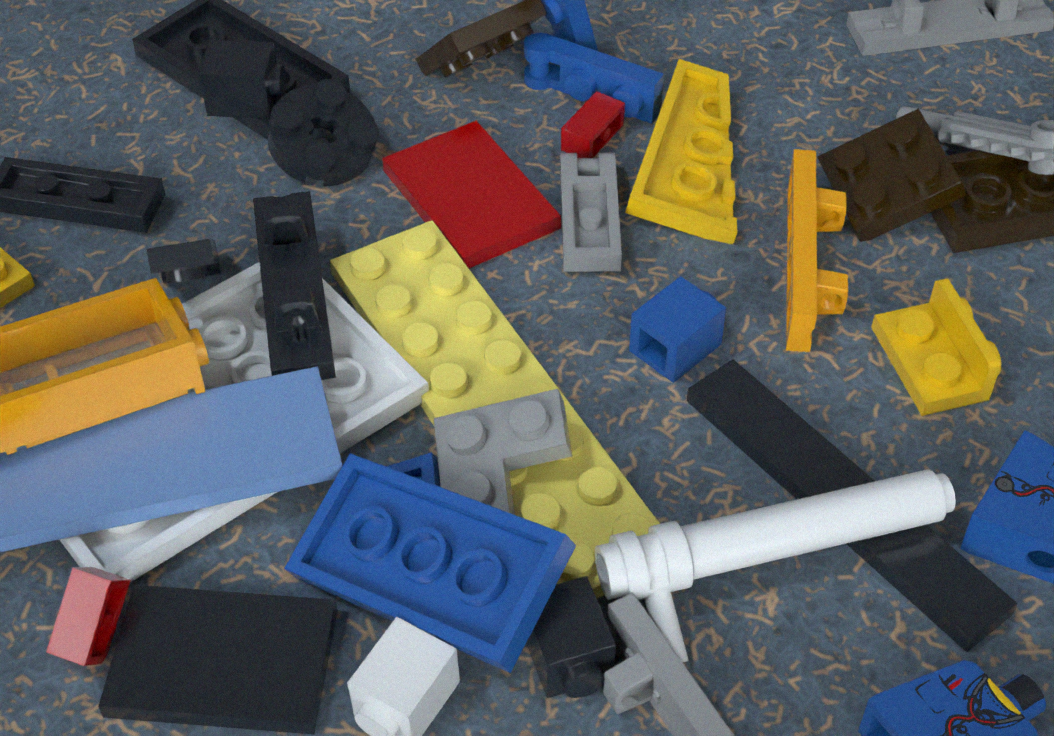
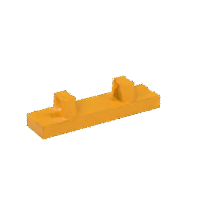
M793 150L788 181L786 351L810 352L812 331L815 329L817 315L843 314L848 298V274L817 269V232L842 231L846 216V193L816 187V151Z

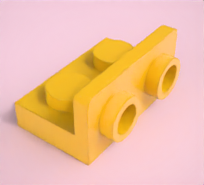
M948 278L934 282L929 303L874 315L871 328L921 416L990 400L997 376L1001 372L999 351L992 341H987L973 318L970 304L965 298L958 295Z

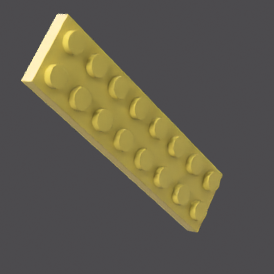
M433 220L330 260L332 275L359 315L428 382L429 391L421 395L422 404L420 406L433 425L434 418L549 390H559ZM559 390L565 406L572 457L509 471L514 511L516 516L562 532L574 542L576 547L557 584L587 576L597 599L603 596L604 592L596 570L595 547L609 543L610 536L632 530L637 536L648 534L649 527L660 523Z

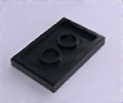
M133 585L99 702L100 712L103 718L314 735L338 614L336 600Z

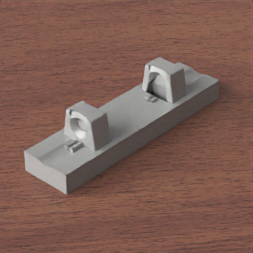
M892 0L890 7L849 12L846 26L862 56L1052 31L1054 14L1045 5L1044 0H938L922 3L919 0Z
M632 592L608 604V618L610 619L608 628L616 644L615 652L622 662L604 673L603 694L616 714L623 713L650 701L673 736H734Z

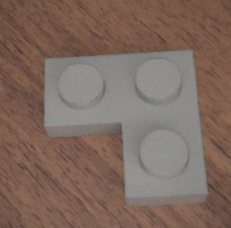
M558 389L434 418L440 486L514 515L509 471L572 457L564 401Z

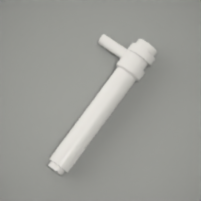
M927 469L680 526L676 521H670L649 527L648 534L637 536L632 530L611 535L609 543L595 547L596 570L601 588L608 600L624 597L632 592L638 600H645L648 615L683 663L689 660L671 592L692 587L693 580L942 521L946 513L952 512L955 508V492L949 478L945 474H935Z

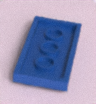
M350 453L284 569L295 578L391 621L398 617L461 652L511 673L576 545L562 532Z

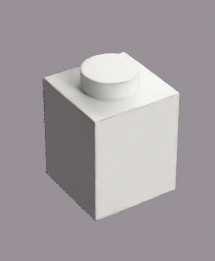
M396 617L347 683L355 715L354 718L359 727L370 736H422L460 682L457 649Z

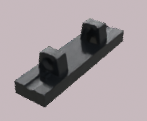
M307 191L291 193L283 197L267 196L253 198L271 375L318 366L321 380L336 378L311 193Z

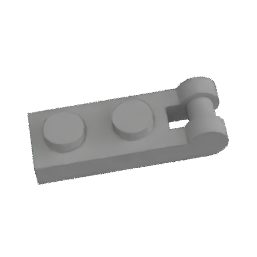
M615 152L598 153V158H577V153H560L563 272L621 271L622 250Z

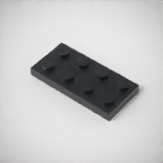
M195 0L132 39L136 56L202 98L203 93L199 71L210 39L274 42L276 62L278 65H284L286 71L285 94L298 87L316 85L319 81L325 79L340 82L345 87L346 92L350 93L349 75L223 0ZM276 97L275 105L281 97ZM233 117L268 140L270 119Z

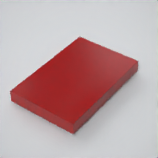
M477 120L382 158L385 174L425 223L433 220L468 268H472L561 229V215Z

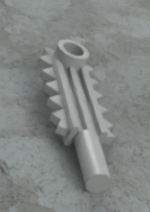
M902 106L897 112L896 119L917 108ZM919 109L932 132L938 135L940 142L1028 161V169L1031 172L1044 175L1054 174V120L1036 121L1031 126L959 111L955 112L953 116Z

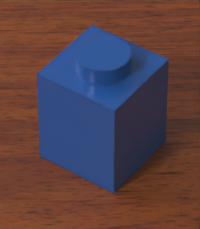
M680 276L631 314L629 351L674 383L722 344L726 307L719 303L712 294L700 290Z

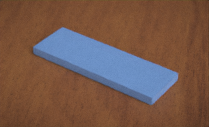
M318 366L205 389L206 392L197 395L195 392H191L30 448L23 445L16 448L17 452L9 455L6 452L0 453V552L334 480L342 468V462Z

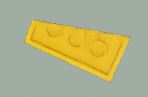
M678 59L625 211L626 214L704 239L728 244L734 243L738 230L737 218L733 217V203L736 195L735 181L731 180L733 143L729 141V126L731 123L729 74Z

